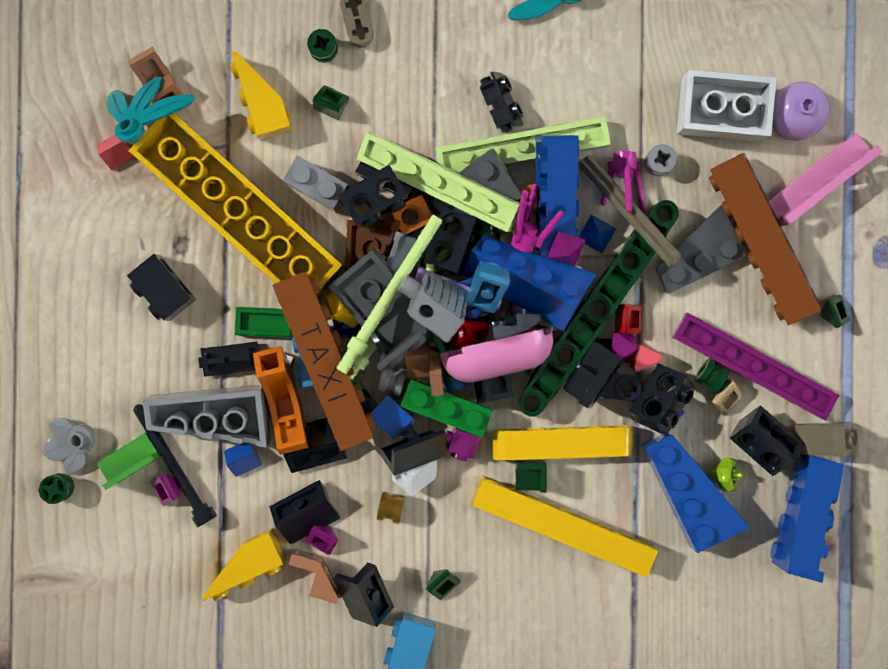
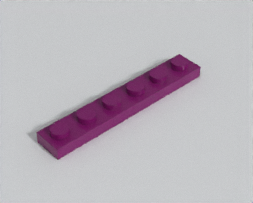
M688 312L684 314L672 336L678 342L711 358L722 366L821 420H827L840 396Z

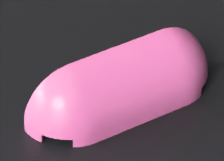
M551 328L537 330L440 353V358L445 370L456 380L467 383L478 382L539 366L548 358L552 350L553 335Z

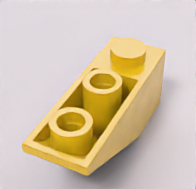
M236 51L232 52L234 62H231L230 66L235 80L240 79L242 89L238 90L243 107L248 106L251 117L246 119L251 134H256L262 141L294 131L287 106L283 99Z
M273 528L247 539L204 593L202 596L203 601L211 597L214 601L219 600L230 594L228 589L239 585L240 589L255 583V577L263 573L268 577L282 570L281 565L284 564L287 558Z

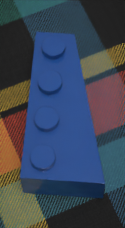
M579 135L535 136L536 183L538 184L536 226L538 227L539 235L559 211L564 212L562 218L545 238L542 247H536V252L539 254H549L557 231L579 237V230L575 229L576 217L579 216V201L576 200L577 188L579 187Z
M483 235L472 249L462 273L467 278L473 277L480 261L496 263L502 268L509 269L510 282L503 298L528 310L532 314H541L542 320L562 331L569 324L597 275L548 259V257L535 252H522L514 248L512 244Z
M668 433L667 436L660 435L641 444L690 548L696 553H700L750 529L672 434Z
M801 455L794 463L793 474H795L793 485H790L787 489L785 497L786 502H788L785 514L782 513L778 521L779 536L777 541L773 542L770 550L771 562L786 573L823 583L824 572L819 571L821 558H827L829 546L826 545L825 534L829 529L833 528L834 514L830 507L831 503L835 504L838 501L844 464L813 455Z

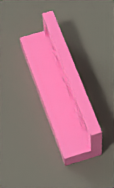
M856 133L773 196L769 202L781 226L791 224L883 152L880 147L876 145L869 149Z

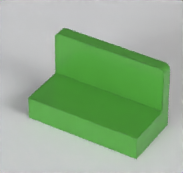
M147 433L140 435L96 463L108 481L103 484L105 490L116 486L161 457Z

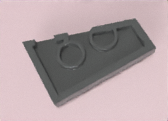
M718 206L703 223L676 247V250L681 255V259L676 264L668 266L663 260L655 270L666 293L670 294L746 257L747 255L723 206Z

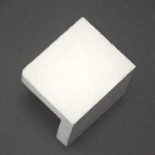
M437 460L395 476L392 474V481L413 496L435 480Z

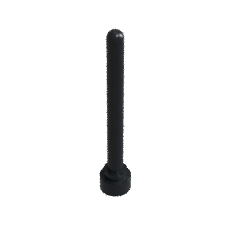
M135 405L133 408L134 414L193 509L191 513L194 516L191 519L196 527L199 528L217 516L212 506L208 507L207 503L203 504L160 432L146 430L143 405Z

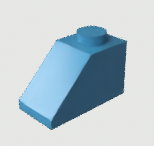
M480 261L473 275L467 305L495 313L509 286V269L502 268L496 263Z

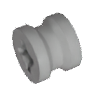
M656 145L645 156V168L652 175H665L676 165L677 155L669 145Z
M386 365L380 378L378 391H391L394 396L400 397L407 369H390Z

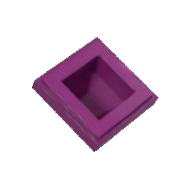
M557 231L547 257L548 259L575 267L586 240Z
M613 333L612 352L622 358L623 362H632L639 350L633 334Z
M164 473L150 481L162 506H166L178 499L179 486L174 478Z
M313 526L306 539V543L330 555L339 539L331 526Z

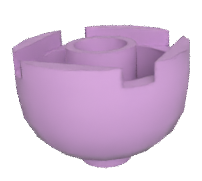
M802 81L788 84L775 95L772 127H775L784 139L800 141L810 138L818 133L828 120L830 106L827 96L822 89L813 83Z

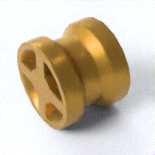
M382 491L376 520L390 519L393 523L399 524L405 496L398 495L393 497L388 492Z

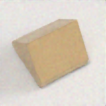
M727 379L717 393L712 394L710 392L705 399L722 415H726L741 399L743 394L733 381Z

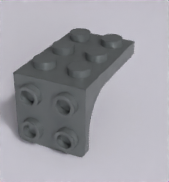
M374 248L334 281L329 288L360 325L363 326L396 273ZM400 292L397 293L370 336L380 354V361L376 365L379 370L383 369L386 365L392 369L404 358L403 356L410 349L412 351L417 349L432 333L409 316L407 311L410 298Z

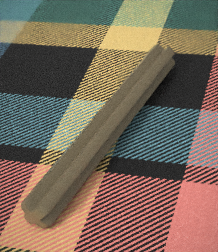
M588 155L579 162L581 170L668 266L676 264L681 259L680 253L633 201L632 211L630 213L626 211L625 192L594 158Z

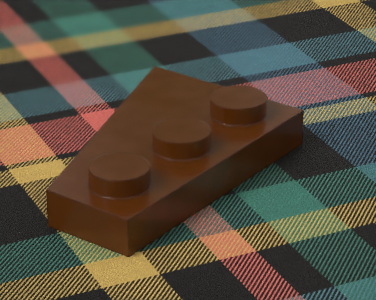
M348 220L345 272L374 248L387 261L394 243L395 233L398 232L401 221L381 220L374 226L365 229L364 226L358 228L353 220Z

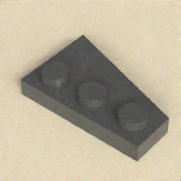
M494 149L488 150L458 173L513 200L521 199L523 190ZM432 195L424 199L434 215L441 214L443 207L469 214Z

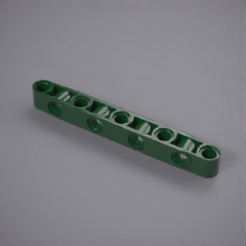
M663 200L651 207L645 216L667 237L668 232L679 217V209L674 202ZM659 207L666 208L669 211L670 218L667 222H663L658 218L657 210ZM636 229L632 231L578 308L565 330L559 335L553 344L548 358L536 368L527 385L520 393L517 405L525 415L535 417L543 412L550 400L554 398L575 369L574 365L576 362H580L655 255V250ZM626 254L634 255L637 265L634 269H628L624 265ZM594 301H600L604 306V312L600 317L594 316L590 311V306ZM565 347L570 350L571 359L568 363L561 364L557 360V353L561 348ZM529 395H535L539 400L538 407L532 411L526 410L523 406L524 399Z

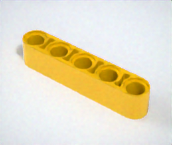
M629 425L492 430L493 460L621 457L634 455L633 426Z

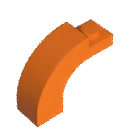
M282 346L253 353L256 376L264 390L272 416L277 451L282 455L308 448L305 431L307 426L299 391Z

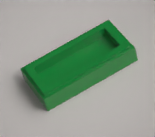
M236 307L235 335L293 338L282 309Z

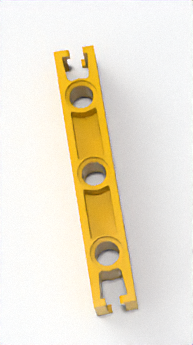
M485 476L481 477L471 501L472 506L646 578H648L658 550L653 545Z

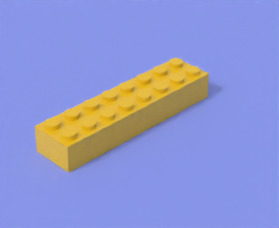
M175 113L155 121L144 133L142 139L130 148L129 152L274 283L307 271L309 276L315 275L321 289L320 292L316 293L317 297H319L323 290L345 268L343 264Z

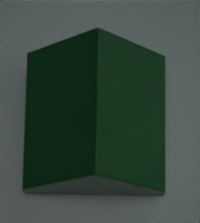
M323 85L313 97V109L339 121L349 97Z

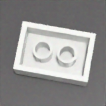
M688 70L681 79L676 135L754 142L765 141L772 135L777 78Z

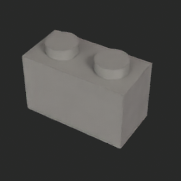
M298 155L282 180L291 188L335 213L338 212L342 205L338 195L350 188L345 182Z

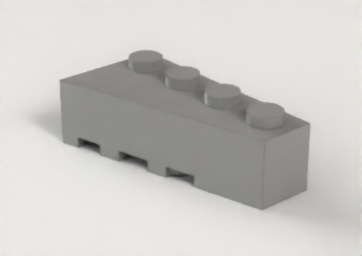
M261 385L155 394L143 400L146 430L178 435H194L205 439L228 440L239 444H256V446L267 447L271 441L267 399Z

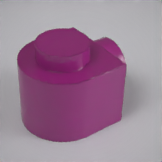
M453 427L452 432L447 430L446 448L452 452L451 457L467 462L468 458L474 459L481 437Z

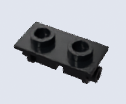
M490 72L493 79L490 76L481 79V86L479 88L487 106L498 103V107L490 110L497 130L500 129L503 134L512 130L511 124L512 126H524L521 119L523 112L520 105L516 101L514 102L511 96L512 86L509 79L500 72Z
M258 341L200 348L201 357L198 358V364L200 369L203 368L204 377L255 371L253 353L259 352Z

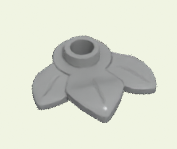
M58 418L51 421L49 426L53 436L45 442L43 454L53 461L62 460L66 473L74 474L85 466L87 452L91 450L95 443V434L89 427L84 425L75 426L67 418Z

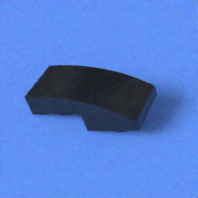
M526 309L511 311V316L499 319L500 321L487 323L488 328L478 330L477 343L489 342L522 333L541 321V314H529Z

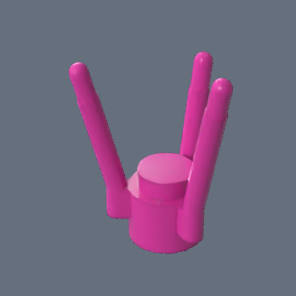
M618 151L613 153V161L608 162L607 174L613 179L614 172H616V177L625 179L626 211L628 213L632 211L631 177L634 176L641 211L646 213L647 208L640 176V162L636 161V152ZM602 193L600 204L604 206L607 197Z
M534 183L528 202V191L523 190L515 232L511 240L514 248L527 253L532 252L534 247H542L545 238L564 215L563 211H559L539 235L538 227L529 222L538 190L537 183Z

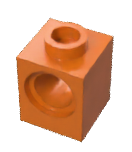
M422 195L405 202L406 206L393 213V217L389 218V220L401 221L398 229L399 233L410 236L424 229L432 214ZM415 211L419 216L418 221L414 225H406L402 221L405 212Z

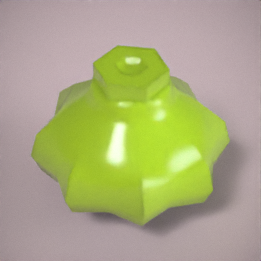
M723 458L717 467L710 468L709 475L710 480L717 482L722 491L733 492L736 491L738 478H742L743 473L738 472L739 468L737 467L736 459Z

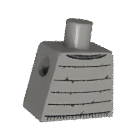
M431 272L426 273L420 283L408 275L403 278L397 291L410 298L407 311L409 316L440 339L448 342L464 322L469 292Z

